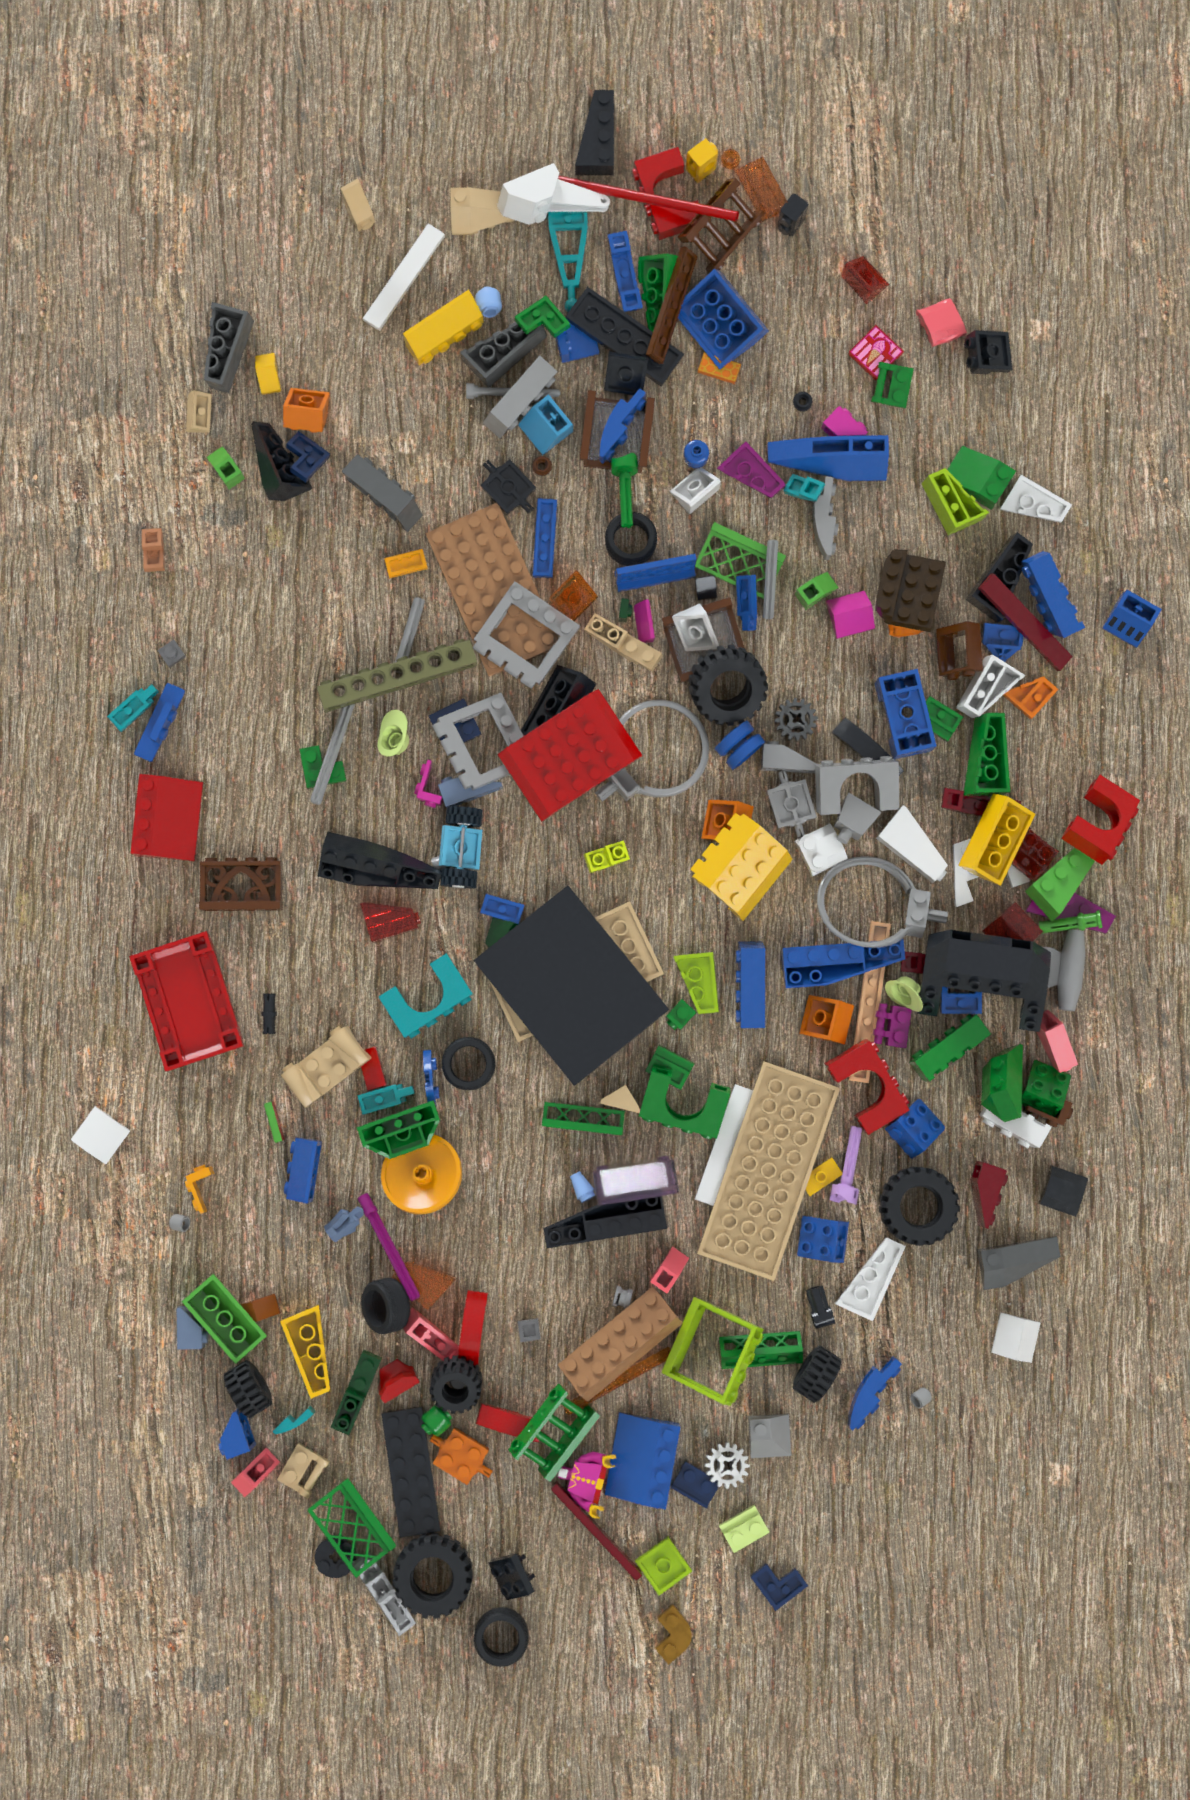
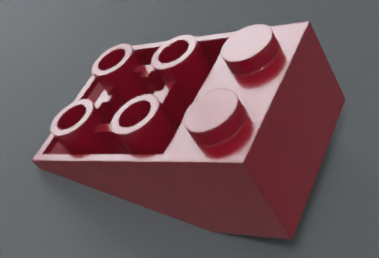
M980 1161L975 1163L970 1182L978 1226L988 1229L989 1225L992 1226L995 1221L996 1214H994V1210L1001 1202L1002 1194H1000L1002 1186L1005 1187L1008 1175H1006L1007 1170Z

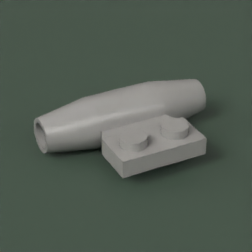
M1069 929L1061 953L1051 947L1043 948L1051 952L1048 988L1057 985L1058 1009L1075 1011L1083 982L1086 957L1084 931Z

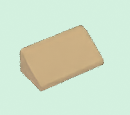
M195 390L188 394L186 432H210L212 394Z

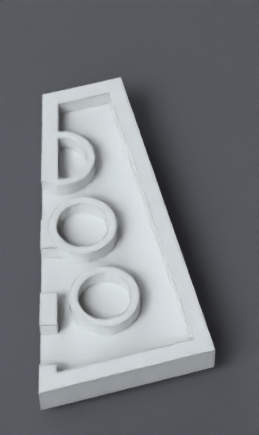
M886 1237L835 1304L873 1321L905 1246Z

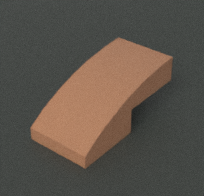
M162 528L142 529L144 571H165Z

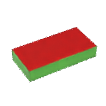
M275 1102L265 1103L264 1107L274 1142L285 1141Z

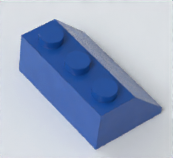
M296 1138L295 1141H292L290 1153L293 1154L292 1162L289 1161L287 1167V1174H290L289 1182H286L284 1186V1194H287L286 1199L307 1204L313 1202L322 1141Z

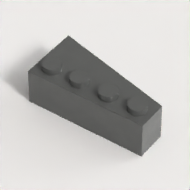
M212 302V317L209 324L210 337H208L207 344L209 347L208 355H206L204 380L211 389L229 393L254 320L247 311Z

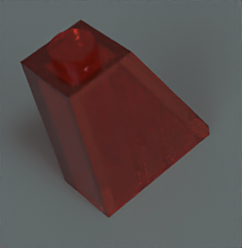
M360 903L372 943L418 930V924H421L419 913H414L412 908Z

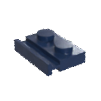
M685 1460L671 1488L707 1509L718 1486L717 1480L715 1482L710 1481L711 1475H706V1472Z

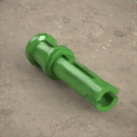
M1097 910L1096 913H1079L1075 917L1054 919L1053 921H1039L1041 934L1076 928L1082 931L1091 927L1102 928L1100 910Z

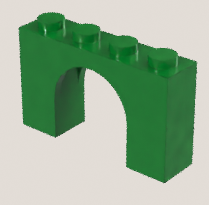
M652 1066L639 1117H642L646 1122L656 1121L662 1123L667 1128L677 1127L681 1128L685 1133L692 1134L695 1132L701 1134L706 1139H717L731 1088L711 1082L704 1106L694 1114H679L671 1109L666 1099L672 1071Z

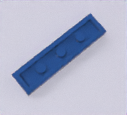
M537 499L533 577L553 579L557 499Z

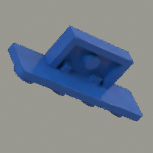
M170 683L166 684L135 749L134 755L153 762L162 741L168 735V728L171 722L176 718V711L185 694V690Z

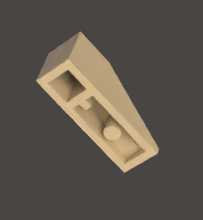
M357 178L340 189L346 211L359 232L372 227L375 219Z

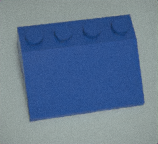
M715 268L685 296L678 316L681 323L719 370L755 345L769 332L724 274Z
M619 1412L612 1455H616V1458L610 1461L612 1465L616 1466L609 1468L605 1495L643 1506L666 1510L680 1433V1423Z

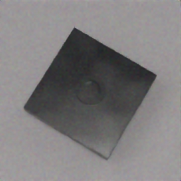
M609 351L604 391L635 395L639 388L644 391L648 357Z

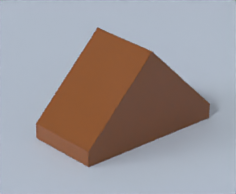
M276 1294L240 1304L255 1322L281 1313Z

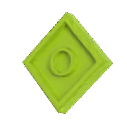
M669 1536L635 1560L659 1596L692 1572V1569Z

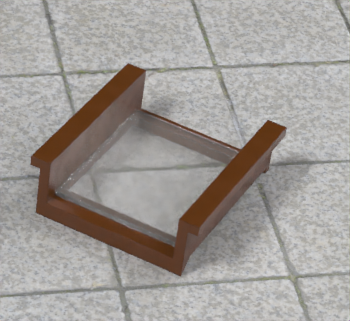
M588 390L580 460H584V467L611 470V460H606L604 464L600 462V443L607 420L620 400L597 398L596 391ZM647 397V403L641 411L637 410L633 415V421L626 426L628 438L622 446L618 445L612 457L620 458L631 452L636 454L638 459L637 473L642 474L643 467L647 468L655 398Z
M731 598L703 605L702 607L708 615L719 646L723 645L725 649L728 648V645H735L736 649L739 647L744 648L732 610ZM673 615L662 618L663 629L679 680L683 683L689 680V675H693L691 669L694 664H699L697 659L701 655L705 657L708 650L685 651L673 621Z

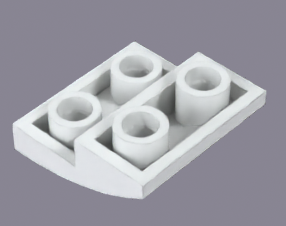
M94 1106L71 1140L86 1152L107 1164L130 1130Z

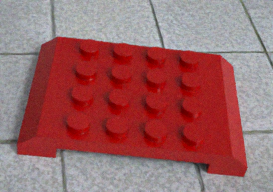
M599 689L589 693L497 754L541 822L615 773L643 757Z
M208 931L129 956L134 974L138 978L159 1045V1053L165 1072L244 1047L242 1034Z

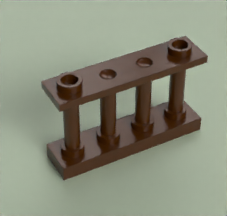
M736 178L727 179L705 204L724 208L726 200L731 198L748 218L742 226L735 221L724 219L735 232L732 238L728 241L712 223V217L697 214L677 237L682 243L693 242L710 261L709 265L705 268L707 272L712 271L714 268L720 270L728 256L752 228L757 227L761 223V218L765 214L764 210L753 212L741 199L736 190L741 183ZM706 227L723 247L717 255L699 237V232L702 228Z

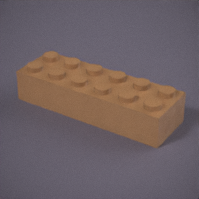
M652 1286L561 1361L558 1366L578 1394L588 1402L683 1324V1322L662 1295Z

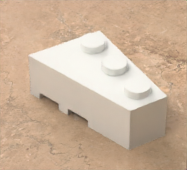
M994 655L987 656L982 661L983 671L975 673L956 709L971 718L979 717L1026 675Z
M985 1107L979 1115L983 1118V1123L992 1128L994 1125L1001 1129L1000 1133L1008 1138L1014 1136L1019 1139L1017 1143L1027 1149L1029 1146L1040 1148L1052 1128L1050 1125H1044L1032 1115H1027L1022 1111L1021 1118L1008 1122H1003Z

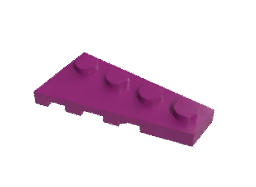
M1074 893L1056 919L1075 917L1079 913H1096L1097 910H1100L1102 928L1091 927L1086 929L1106 934L1116 916ZM1031 900L1025 912L1048 918L1036 903Z

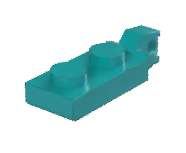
M152 684L145 691L142 688L138 691L136 690L107 716L108 719L120 732H123L154 703L152 699L159 691Z
M394 1084L357 1095L362 1115L402 1104V1102L407 1101L405 1096L415 1094L414 1086L403 1088L402 1084Z

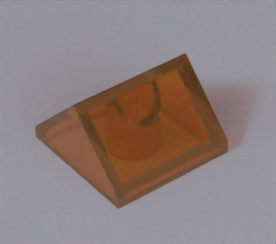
M576 570L548 600L549 605L575 621L598 596Z

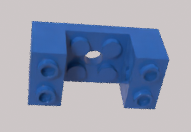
M918 669L879 677L874 685L878 701L884 704L891 738L888 742L892 758L896 760L931 752L936 747V742ZM908 707L912 710L910 718L902 715L903 708Z

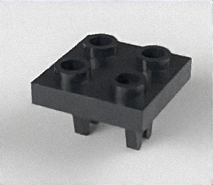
M515 1553L495 1558L488 1562L491 1573L496 1578L500 1591L506 1600L529 1596L535 1592L530 1581L536 1576L534 1573L526 1574L521 1564L526 1558L525 1554L517 1556Z

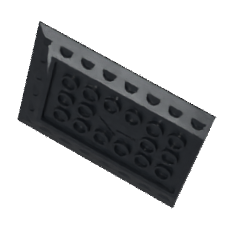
M568 885L473 960L574 1086L594 1072L669 1010Z

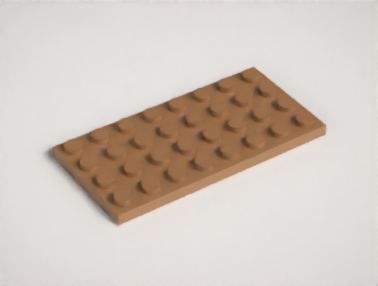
M497 503L425 533L474 645L476 643L474 641L475 636L514 581L540 598L501 508ZM513 603L497 629H494L490 634L492 638L526 661L549 652L551 647L558 641V636L554 631ZM490 651L485 656L478 653L488 677L505 671L504 668L507 665L505 662L500 668L487 659L491 653Z

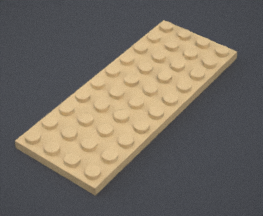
M762 1062L697 1254L769 1280H775L840 1088L768 1062Z

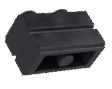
M797 194L790 196L787 203L780 209L777 226L782 234L793 236L796 233L798 227L805 221L808 202Z

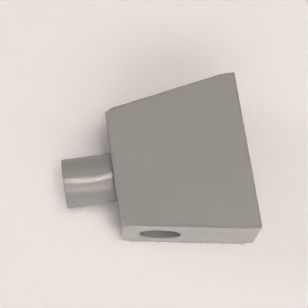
M848 793L842 802L841 814H838L834 827L840 830L837 840L843 844H847L851 837L859 840L879 817L881 811Z

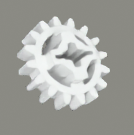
M725 1442L724 1447L721 1444H717L718 1450L711 1448L712 1456L706 1455V1458L709 1459V1463L704 1464V1466L709 1467L706 1475H712L710 1481L715 1482L717 1480L718 1487H721L723 1483L726 1489H729L730 1484L733 1487H737L736 1481L743 1483L742 1475L748 1476V1473L744 1471L745 1468L750 1467V1465L744 1462L748 1459V1456H742L744 1450L739 1449L737 1451L736 1444H733L731 1448L728 1442ZM725 1451L733 1452L730 1456H724L721 1453ZM715 1459H716V1461H717V1469H716V1470H714V1461H715ZM724 1461L731 1462L729 1464V1466L731 1467L730 1470H723V1468L725 1467V1465L723 1464ZM738 1461H740V1469H739V1471L737 1470V1462H738ZM725 1474L733 1477L728 1480L721 1479Z

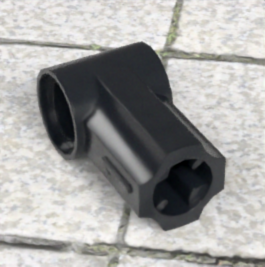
M823 1286L807 1289L806 1295L811 1307L810 1313L815 1329L835 1324L834 1315L831 1307L828 1305Z

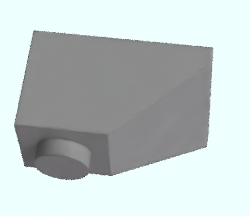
M789 1414L748 1416L750 1458L791 1456Z

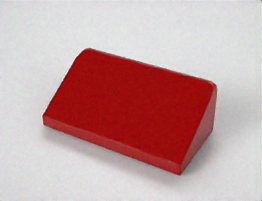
M377 1046L365 1049L372 1058L361 1066L367 1091L387 1086Z

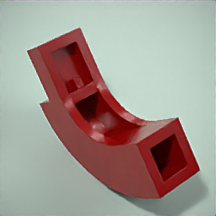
M468 1290L458 1358L466 1357V1361L471 1359L474 1361L473 1365H478L488 1293Z

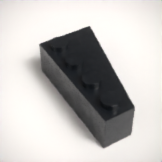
M594 90L575 163V175H614V90Z
M1018 532L1011 535L965 600L996 623L1004 620L1005 616L978 588L990 574L994 573L1013 593L1022 572L1023 564L1021 561L1028 558L1033 543Z

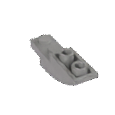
M827 476L824 479L825 486L822 490V495L818 497L816 502H813L812 509L816 541L825 560H829L831 554H835L836 543H833L834 535L837 536L839 524L836 523V517L828 516L832 515L834 504L830 503L831 496L835 495L836 484H833L834 477Z

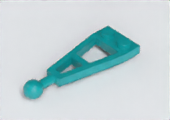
M548 212L550 238L563 288H567L568 299L564 304L566 312H569L577 301L575 288H579L588 232L587 212ZM582 230L578 254L561 255L555 231ZM563 263H577L574 280H567Z

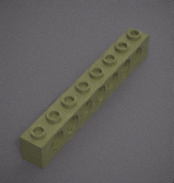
M459 639L454 641L453 645L447 647L446 645H440L431 652L426 650L420 651L414 657L408 658V656L398 658L397 662L392 664L385 662L377 665L378 668L372 670L369 668L358 671L359 674L353 676L345 674L340 676L339 680L333 682L331 680L323 681L320 683V686H317V691L324 713L476 667L477 659L471 641ZM451 653L458 654L459 659L456 661H452L449 659L448 655ZM432 659H438L440 661V665L437 667H433L430 665L429 661ZM412 665H419L421 671L414 673L410 667ZM395 670H399L402 673V676L398 679L391 676V673ZM379 676L383 679V682L381 684H374L372 679ZM356 682H361L364 688L362 690H355L353 685ZM335 689H344V695L336 696L334 694Z

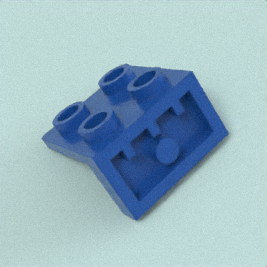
M570 324L569 329L555 337L562 363L599 354L597 342L572 324Z
M802 1216L797 1256L833 1263H844L849 1222Z

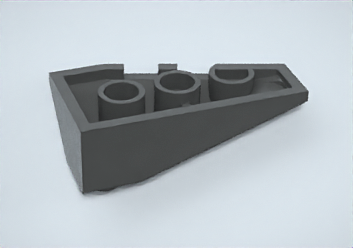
M1057 1236L977 1249L983 1290L1005 1287L1061 1257Z

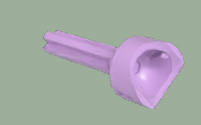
M851 1127L841 1183L832 1184L831 1201L839 1203L846 1200L857 1205L859 1189L854 1188L852 1184L862 1128Z

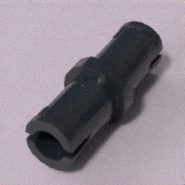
M263 993V1011L261 1012V1016H263V1034H276V993Z

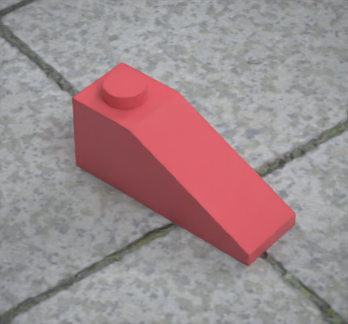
M412 1307L408 1323L403 1330L443 1361L446 1357L452 1359L453 1356H457L459 1346Z

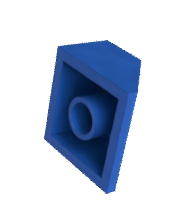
M238 1408L232 1413L220 1438L219 1449L222 1456L225 1455L226 1460L249 1452L256 1445L248 1418Z

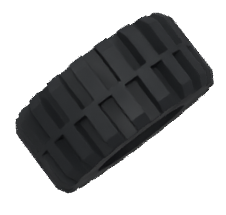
M721 645L717 646L716 651H712V649L706 651L707 655L705 657L701 655L697 659L699 664L693 665L691 669L693 675H689L688 680L691 698L700 714L704 715L710 722L714 720L718 725H723V722H726L727 726H734V722L737 721L741 724L745 722V718L749 717L751 719L754 717L753 712L755 710L760 711L763 707L761 701H766L767 694L765 691L768 690L767 677L759 661L751 652L747 653L746 649L742 647L736 649L735 645H728L726 649ZM727 671H738L744 674L746 678L745 686L734 698L720 700L711 695V685L720 674Z
M916 1166L902 1169L896 1175H892L889 1178V1182L884 1184L882 1188L884 1189L883 1193L879 1197V1212L882 1215L881 1219L883 1224L886 1225L887 1230L901 1241L916 1246L935 1244L936 1241L943 1240L947 1233L950 1234L953 1230V1224L958 1221L957 1212H960V1205H958L957 1201L959 1200L958 1193H955V1187L947 1180V1177L936 1170ZM913 1187H925L932 1191L937 1199L938 1208L936 1215L927 1224H911L901 1213V1199Z
M432 1533L429 1536L423 1534L420 1535V1538L411 1540L402 1549L393 1570V1587L396 1588L395 1594L397 1599L400 1598L402 1600L401 1605L404 1608L409 1607L411 1609L410 1613L415 1616L417 1613L422 1614L421 1618L428 1619V1616L439 1619L443 1614L445 1616L452 1614V1611L460 1608L462 1602L466 1600L472 1584L473 1570L471 1558H468L467 1550L461 1548L459 1541L456 1539L454 1541L451 1540L450 1536L444 1534V1537L438 1536V1533ZM436 1557L442 1559L450 1566L453 1577L447 1590L431 1594L417 1586L414 1581V1569L422 1559Z

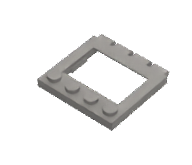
M514 581L475 636L474 641L476 643L473 649L483 656L490 651L491 653L487 659L500 668L506 662L507 665L504 670L516 679L522 673L523 676L520 681L532 689L536 683L538 685L541 684L579 630L580 625ZM512 603L560 635L558 641L542 660L543 662L539 668H536L490 636L504 619Z
M502 693L439 717L437 723L432 725L438 738L445 737L440 743L447 756L454 754L449 760L456 773L463 772L458 778L464 789L471 787L473 791L510 775L504 764L480 775L454 725L489 711L496 722L498 730L505 739L507 747L516 742L524 735Z

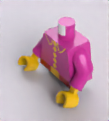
M590 1452L575 1459L572 1468L562 1466L559 1470L558 1478L569 1480L567 1490L571 1498L581 1508L589 1512L592 1518H601L596 1514L597 1509L604 1511V1507L595 1504L599 1502L607 1468L616 1466L610 1463V1459H615L616 1455Z

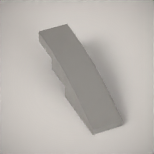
M359 1557L352 1563L356 1571L363 1567L365 1557ZM367 1558V1563L373 1558ZM376 1562L359 1575L399 1636L416 1624L408 1609L401 1605L402 1600L400 1598L397 1599L396 1590L392 1587Z

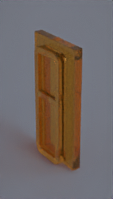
M764 157L748 163L735 171L756 211L764 210L765 214L761 218L762 222L780 213V209L787 203V200Z

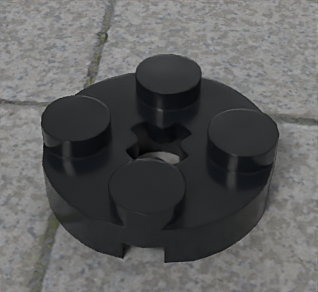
M333 1538L337 1544L338 1538ZM328 1539L322 1540L315 1552V1563L318 1571L330 1578H340L349 1574L350 1570L342 1559H338L335 1562L330 1558V1555L336 1550ZM341 1539L340 1549L342 1552L351 1553L352 1543L348 1539ZM345 1555L350 1560V1555ZM353 1556L352 1563L356 1560L357 1556Z

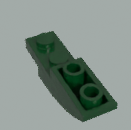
M363 1350L330 1428L350 1435L382 1357Z

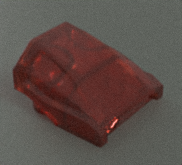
M1029 827L1011 865L1030 880L1036 882L1059 851L1048 845V842L1042 840Z

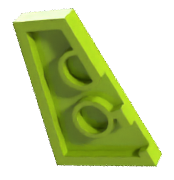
M714 952L673 956L698 1014L718 1013L719 1003Z

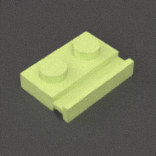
M755 1505L719 1525L734 1553L770 1533Z

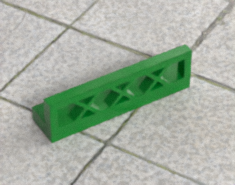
M545 1102L542 1126L623 1135L625 1111ZM548 1106L557 1107L562 1114L556 1119H548ZM560 1108H567L568 1110L563 1112ZM571 1109H576L582 1116L576 1122L570 1121L565 1115ZM580 1110H585L588 1112L583 1115V1113ZM594 1111L602 1119L596 1124H592L585 1116ZM600 1112L608 1114L605 1117H603ZM611 1114H620L619 1126H610L606 1118ZM562 1116H564V1117L566 1118V1120H559V1119H560ZM584 1118L587 1123H583V1122H579V1121ZM604 1120L607 1125H601L600 1123Z
M800 1331L763 1334L762 1341L756 1346L754 1351V1359L748 1367L803 1363ZM749 1335L719 1337L721 1369L735 1368ZM796 1338L797 1345L789 1346L785 1341ZM767 1340H773L777 1344L774 1347H768L764 1343ZM724 1343H733L736 1347L733 1350H725Z

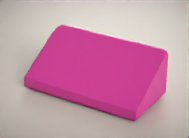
M646 599L634 605L638 640L643 643H651L654 641L655 635L650 602Z

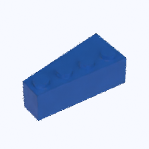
M1041 551L1021 561L1023 564L1022 572L1030 582L1029 590L1037 601L1036 608L1039 614L1043 616V626L1051 634L1062 638L1084 629L1083 622H1078L1075 613L1078 611L1075 605H1072L1067 599L1069 594L1067 588L1058 580L1061 578V575L1051 554Z
M738 941V951H736V963H738L736 983H739V990H736V1003H739V1010H736V1022H739L740 1028H765V946L762 941Z

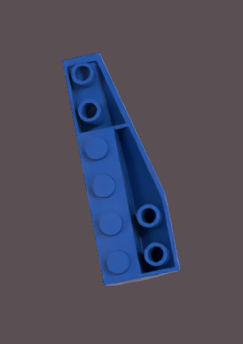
M888 435L828 436L767 443L768 463L834 477L844 481L887 480L889 459Z
M904 939L893 945L878 948L844 943L781 949L785 988L826 986L905 960Z

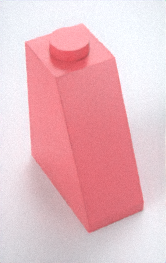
M1049 1010L1044 1011L1040 1031L1037 1032L1052 1066L1059 1073L1069 1071L1078 1063L1064 1024Z

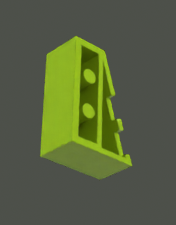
M946 468L928 475L922 482V486L948 536L982 521L989 514L986 509H983L975 501L976 499L972 495L970 496L962 488L963 485Z

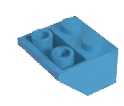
M549 394L535 404L518 424L542 456L573 432V424Z

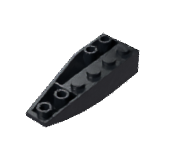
M327 831L322 846L318 877L356 886L438 889L442 871L389 847Z
M661 1188L620 1194L543 1229L546 1248H553L668 1229L669 1226Z

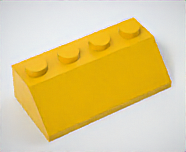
M469 289L403 333L405 345L418 365L429 363L434 358V355L439 352H445L452 343L462 341L467 333L476 331L482 326V323H484L483 315Z
M993 794L958 866L978 877L1001 886L1036 814L1008 796Z

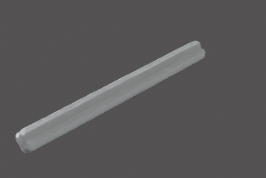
M355 704L341 708L310 799L313 804L320 805Z

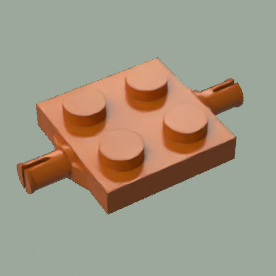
M454 1427L451 1434L445 1440L435 1435L431 1437L430 1442L440 1447L433 1464L459 1481L468 1485L472 1477L478 1472L488 1478L492 1474L493 1470L483 1465L489 1448Z

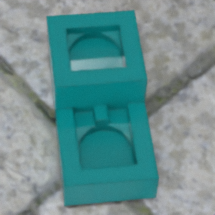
M792 473L783 491L787 495L816 502L825 483L808 476L803 478Z
M310 1405L296 1420L289 1414L272 1432L280 1434L296 1428L314 1415L315 1409Z

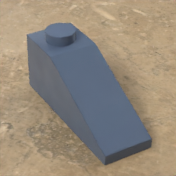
M452 777L444 778L441 780V784H438L446 808L458 806L503 789L501 782H492L472 791L471 787L464 789L459 778L453 779Z

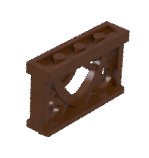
M254 857L245 858V861H237V858H225V861H217V858H205V861H200L199 910L283 911V863L277 861L276 857H266L265 861H257V858ZM224 867H234V868L231 869V870L227 873V871H226V869H225ZM247 867H258V868L256 869V872L254 873L251 869H249V868H247ZM216 868L220 870L219 876L213 874L214 878L219 881L218 884H214L208 879V873L211 869ZM265 868H271L275 873V877L271 882L264 884L263 881L269 877V874L264 876L262 871ZM241 872L250 877L257 885L245 893L243 901H239L236 892L226 886L231 879ZM207 885L215 888L211 901H207ZM275 885V901H271L267 890L268 887ZM260 890V892L255 893L258 895V898L252 900L251 893ZM222 891L230 892L232 895L231 899L225 900L224 896L227 893H222Z

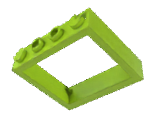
M694 1297L661 1373L723 1405L731 1406L738 1397V1388L746 1378L747 1367L754 1359V1351L756 1346L762 1341L764 1329L703 1299ZM705 1309L751 1330L723 1395L678 1372Z

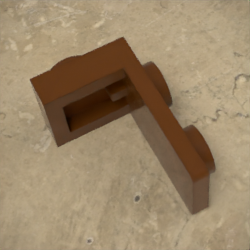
M1065 1100L1063 1108L1055 1117L1030 1106H1024L1023 1110L1027 1111V1115L1030 1114L1037 1120L1039 1117L1046 1119V1124L1056 1128L1057 1125L1064 1126L1066 1119H1070L1073 1113V1108H1071L1073 1103Z

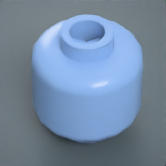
M484 287L477 292L475 300L482 315L487 318L495 317L502 309L499 291L492 287Z

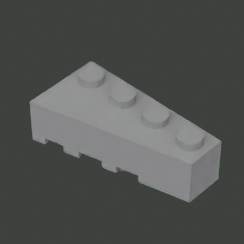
M539 355L490 411L483 424L501 439L508 429L512 431L519 423L517 419L520 415L524 417L531 409L529 405L532 401L537 402L542 397L544 387L546 386L549 389L555 382L554 376L558 371Z

